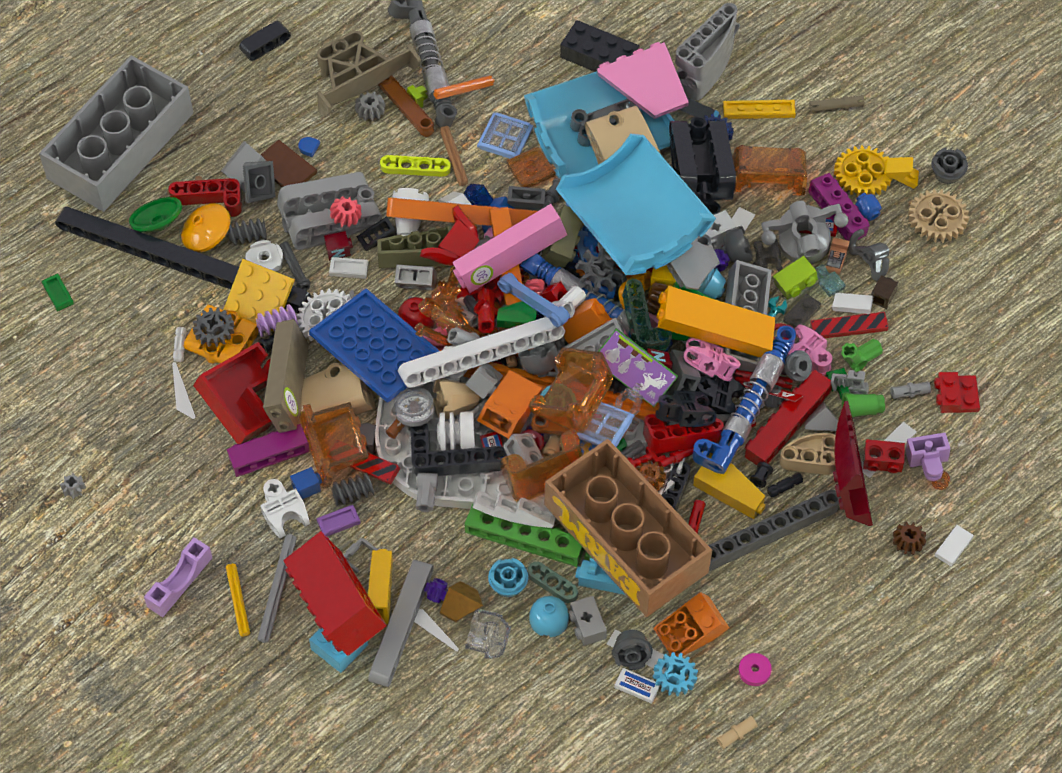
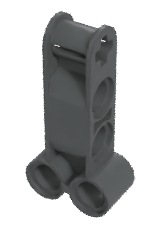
M626 99L588 114L582 109H577L572 113L570 127L572 130L579 132L578 143L581 146L588 147L591 145L589 138L583 136V134H587L585 122L606 116L614 111L618 112L636 106V104ZM609 118V122L612 125H617L615 119Z

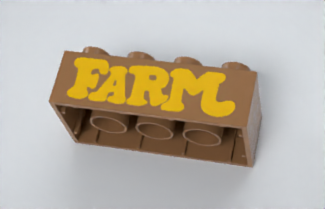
M606 439L545 481L544 505L646 618L709 573L712 549L609 439Z

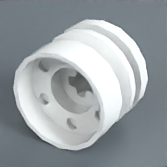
M473 411L460 412L459 421H455L453 412H450V421L445 420V412L440 413L437 434L441 451L447 450L446 445H451V450H455L456 444H460L461 449L475 448Z

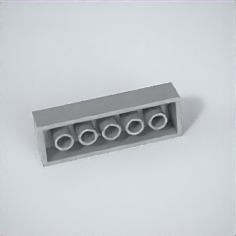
M736 260L728 272L725 303L767 315L772 270ZM722 347L724 348L723 353L735 357L741 363L740 367L736 368L738 370L754 372L761 359L760 357Z

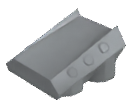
M243 141L221 171L228 178L237 179L241 190L245 192L244 162L266 160L246 141Z

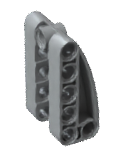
M725 3L676 49L675 63L679 67L676 72L686 97L694 101L700 100L717 82L728 64L734 46L735 34L740 27V24L736 22L737 6L735 4Z
M362 172L287 185L279 190L277 206L282 216L283 229L285 233H289L292 243L297 250L325 244L324 235L346 231L348 237L371 227L382 219L379 208L374 201V190L369 187ZM343 196L345 199L351 197L352 201L357 200L358 204L361 205L362 215L356 225L352 224L350 228L344 225L341 228L340 223L335 224L334 219H331L330 207L336 198L340 199Z

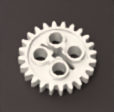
M329 288L327 293L321 290L320 295L313 293L314 298L307 297L309 302H302L304 308H298L300 314L296 315L298 326L304 337H308L310 341H313L314 338L309 335V330L351 300L349 294L346 295L344 291L339 293L338 289H335L332 293Z

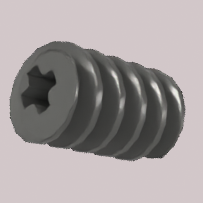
M257 218L256 224H254L252 219H249L248 225L242 220L241 226L236 221L234 227L230 225L228 229L230 243L233 241L234 245L238 244L239 239L242 244H245L246 238L249 243H252L253 237H255L256 241L260 240V236L267 240L264 219L261 222Z
M367 473L363 474V479L356 475L355 482L351 477L348 478V483L341 479L340 486L334 481L331 488L336 507L339 500L346 504V498L353 502L354 496L361 500V494L368 498L371 491L374 495L373 486Z

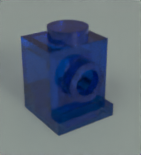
M470 184L463 193L471 205L490 206L493 202V198L484 184Z

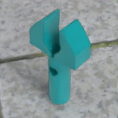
M779 296L771 298L768 302V307L771 309L768 316L775 317L778 313L784 315L787 311L786 299L781 306L776 307Z

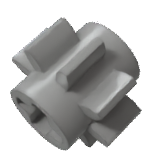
M74 473L67 477L64 476V483H60L64 496L69 495L72 499L79 495L82 496V489H86L82 476L77 477Z

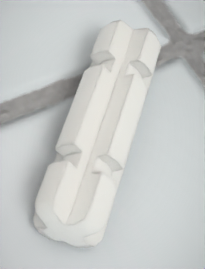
M185 327L176 328L175 351L173 352L175 362H182L184 360L185 349L183 345L187 333Z

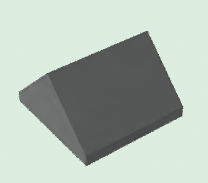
M273 161L244 162L243 175L246 203L276 197Z

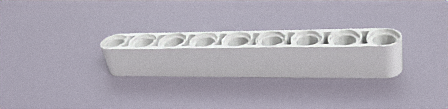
M544 317L405 362L399 367L398 373L407 387H416L559 340L565 334V329L563 326L555 327L549 318Z

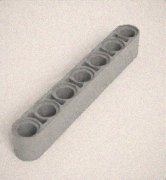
M415 559L412 561L372 665L368 679L369 682L385 687L390 686L425 595L426 583L431 579L434 565Z

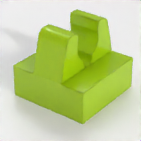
M413 85L409 86L407 93L423 108V101L428 97L426 95L427 89L423 85L417 88Z

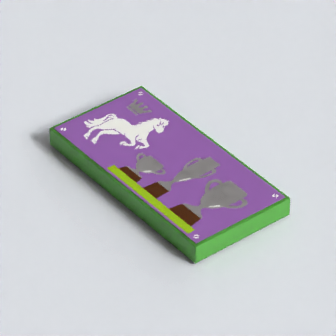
M617 328L592 358L593 361L653 407L658 403L659 396L664 395L678 377L677 374Z

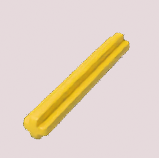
M234 563L226 565V572L239 634L241 637L249 636L250 629L237 567Z

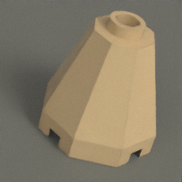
M440 378L435 380L433 385V393H437L436 398H433L437 417L440 418V413L445 412V420L450 419V412H453L455 417L460 412H465L477 406L481 397L463 382Z

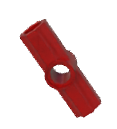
M481 289L478 292V302L473 311L478 315V330L482 333H491L495 329L498 309L494 306V292L491 289Z

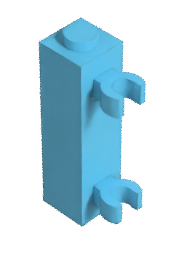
M590 558L589 561L582 560L581 567L577 566L575 578H579L578 586L626 595L593 558Z

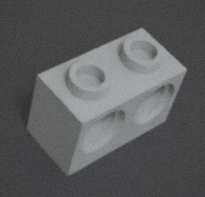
M396 265L395 284L398 288L435 291L437 272L434 267Z
M513 434L503 445L518 477H537L547 466L531 434Z

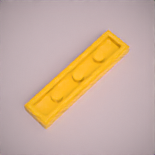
M795 100L723 101L724 119L795 118L796 116Z

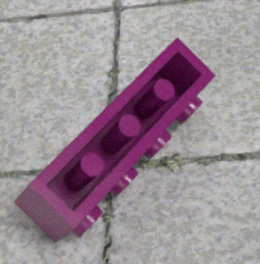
M830 173L811 180L808 192L821 209L840 204L842 213L847 215L848 224L844 227L837 226V230L842 237L849 241L853 233L859 229L864 230V235L857 240L866 237L870 226L869 222L859 212L858 207L852 203L848 194L842 190L838 181ZM833 214L832 216L828 217L833 221V223L836 214Z
M297 424V429L280 433L273 431L266 436L253 438L246 443L235 444L227 449L228 458L236 477L310 452L301 424Z

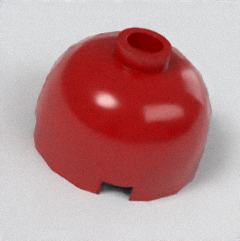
M412 297L405 300L398 310V316L420 335L427 333V330L435 324L436 318L432 305L421 297Z

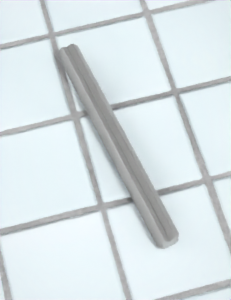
M293 534L286 535L258 635V641L262 643L269 642L287 577L285 571L287 566L283 560L293 553L297 537Z

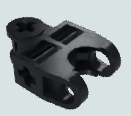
M714 375L712 378L701 376L696 391L707 395L709 399L708 407L714 409L716 414H731L736 412V405L733 403L732 398L744 397V389L746 388L734 379L723 381L717 375ZM700 398V399H698L697 401L703 403V402L705 401V399H704V398Z
M673 390L672 396L661 395L658 399L659 408L655 412L657 419L665 422L678 421L680 427L709 426L715 422L717 417L714 409L708 407L709 399L707 395L697 391ZM700 398L705 399L702 404H699L697 400ZM704 414H712L711 418L707 420L702 419Z

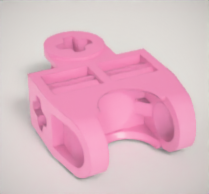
M801 324L798 325L794 330L800 342L793 345L787 356L796 350L805 351L811 358V371L815 369L826 376V372L831 371L832 355L826 351L827 340L814 330Z
M692 337L687 339L684 360L689 365L711 377L717 375L722 380L731 381L734 371L741 365L735 357L723 353L724 348L716 344ZM693 340L698 341L700 347L690 346L689 343ZM690 352L696 359H690L687 353Z

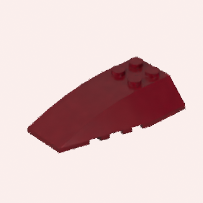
M844 401L835 435L834 454L836 471H833L835 483L838 482L835 490L837 498L841 497L838 499L840 510H845L846 518L867 526H873L855 426L849 401Z

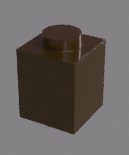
M881 275L871 293L873 304L887 309L896 294L898 282Z

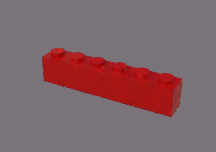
M814 369L809 377L801 382L802 384L799 388L795 387L792 391L804 396L797 401L784 400L781 403L778 412L771 414L765 427L761 426L756 433V437L746 443L744 447L746 449L745 458L755 465L758 462L769 464L804 424L807 418L831 393L832 384L830 379Z

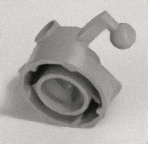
M796 201L790 205V209L781 219L761 223L763 229L761 240L766 245L773 244L776 236L770 230H778L779 246L787 259L795 262L802 256H805L810 264L820 261L828 253L831 245L830 229L826 224V218L836 214L834 223L838 227L846 226L849 220L847 215L842 213L840 204L831 205L820 210L817 207L806 205L805 201ZM807 230L811 231L812 234L805 235L801 238V235L798 232Z

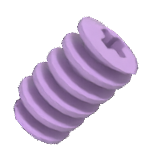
M288 304L286 310L281 306L279 313L276 309H272V315L269 311H265V316L258 313L256 323L260 336L263 337V331H266L268 335L271 334V329L275 331L277 322L294 319L298 325L292 306Z

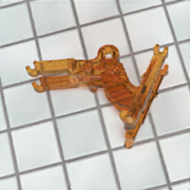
M455 266L451 269L448 281H439L431 292L432 297H426L418 305L420 311L425 316H432L431 319L438 323V327L441 326V330L446 328L447 333L455 327L469 333H477L480 338L499 332L495 327L491 333L484 334L469 326L461 314L464 309H460L461 306H458V303L455 302V297L461 292L458 287L459 282L453 272L456 269ZM421 323L414 327L417 330L415 333L417 336H426L438 344L452 346L447 341L448 335L445 336L441 332L428 328Z

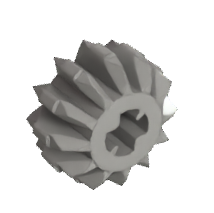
M368 91L366 95L360 94V98H356L355 111L359 118H363L365 121L371 119L372 122L374 118L380 119V115H383L385 112V102L382 100L381 94L377 95L375 91L372 94Z

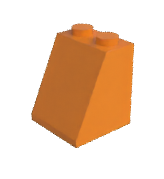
M596 298L584 300L575 309L573 317L569 318L562 325L565 329L564 339L568 344H571L612 320V318H610L604 306Z

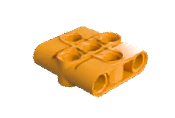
M208 304L204 311L209 312V308L216 311L217 307ZM227 310V315L231 314L235 326L233 327L234 334H230V340L225 339V344L219 342L218 347L214 343L208 347L207 342L202 345L200 339L196 340L192 327L183 346L184 349L205 357L209 363H222L253 344L259 333L257 323L239 317L237 312L233 310Z

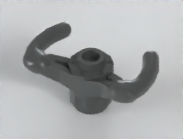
M859 229L850 237L848 251L852 255H860L869 264L871 277L874 281L878 282L880 276L885 277L889 269V259L887 258L889 256V248L881 242L870 246H856L857 239L864 235V230Z

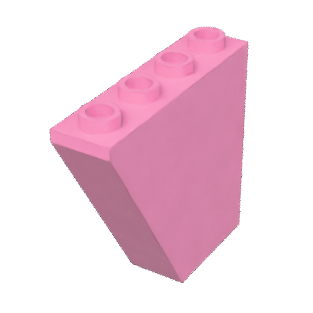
M656 42L644 51L643 49H638L633 52V55L628 57L626 55L620 56L616 59V62H605L599 65L600 68L597 69V74L600 78L654 119L688 106V99L665 42L662 44Z

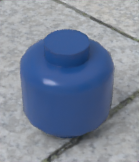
M863 193L856 198L857 202L855 205L862 216L868 221L876 219L881 214L882 206L875 195Z

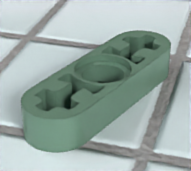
M532 562L528 566V577L531 581L555 597L560 598L564 603L570 604L577 600L578 589L573 583L541 562ZM538 569H540V574H533V570L537 571ZM549 579H556L558 584L554 587L547 584ZM565 591H572V595L565 596Z

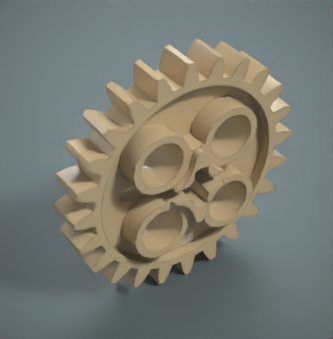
M933 189L932 193L926 190L925 195L919 193V198L915 197L914 201L911 202L908 221L911 222V227H915V233L921 232L920 237L926 235L927 241L934 238V243L937 242V239L944 243L945 238L951 241L952 236L957 239L959 234H963L969 220V210H966L967 205L962 204V198L956 200L957 194L950 196V191L944 194L943 189L939 193L935 189Z

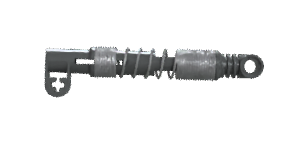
M391 0L388 7L389 15L397 19L410 20L411 37L414 46L417 47L416 53L419 54L418 56L421 59L420 67L423 68L422 74L427 93L437 115L435 123L440 128L445 126L450 128L457 115V110L451 103V96L438 100L433 96L435 89L449 86L438 46H436L437 42L434 39L433 27L430 20L427 19L422 0Z

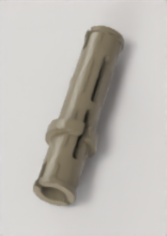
M843 96V98L809 101V106H817L811 107L810 112L842 108L848 110L850 107H864L865 101L857 102L864 100V96Z

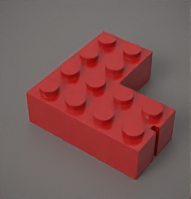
M259 342L202 373L193 385L237 444L249 441L267 430L272 424V421L263 409L264 403L256 394V392L267 386L271 360L270 358L264 367L261 368L268 354Z

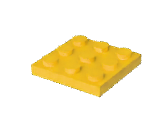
M242 259L223 310H233L237 312L239 317L256 323L258 313L265 316V311H269L272 315V309H276L279 313V308L281 306L285 307L295 279Z

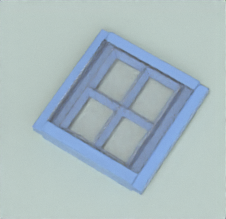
M493 113L477 147L512 160H518L533 129V125L500 113Z
M592 398L573 426L570 435L597 446L606 439H609L617 447L631 424L634 414Z

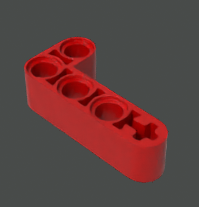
M235 178L180 181L169 185L170 197L179 199L182 205L224 203L230 217H237L242 212L240 183Z
M649 414L644 420L643 436L652 452L657 454L694 448V444L700 439H707L718 444L722 438L721 433L724 423L716 418L715 422L709 426L680 427L679 424L665 426L664 422L657 419L655 414Z

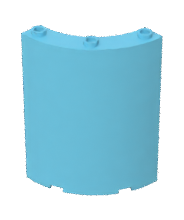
M597 71L524 95L529 117L534 118L537 126L534 128L538 142L549 165L553 164L556 168L554 173L559 179L564 174L581 173L598 165L592 146H581L577 140L579 132L572 130L570 127L573 111L582 109L588 114L628 99L600 78ZM639 108L658 149L661 150L669 147L670 121H674L671 115L668 113L654 119Z
M630 134L623 145L612 156L596 167L577 174H564L556 187L557 192L625 275L646 273V269L652 267L658 269L672 262L693 246L691 243L698 236L702 238L716 220L714 215L648 139L640 134Z

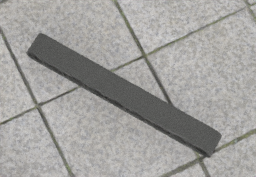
M827 490L708 545L712 549L711 556L714 557L710 561L709 572L835 514L839 510L838 499L841 497L837 498L836 490ZM781 524L784 527H777L776 525ZM764 532L766 535H760L759 533ZM747 540L749 543H743L741 541ZM729 548L732 551H725L724 549Z

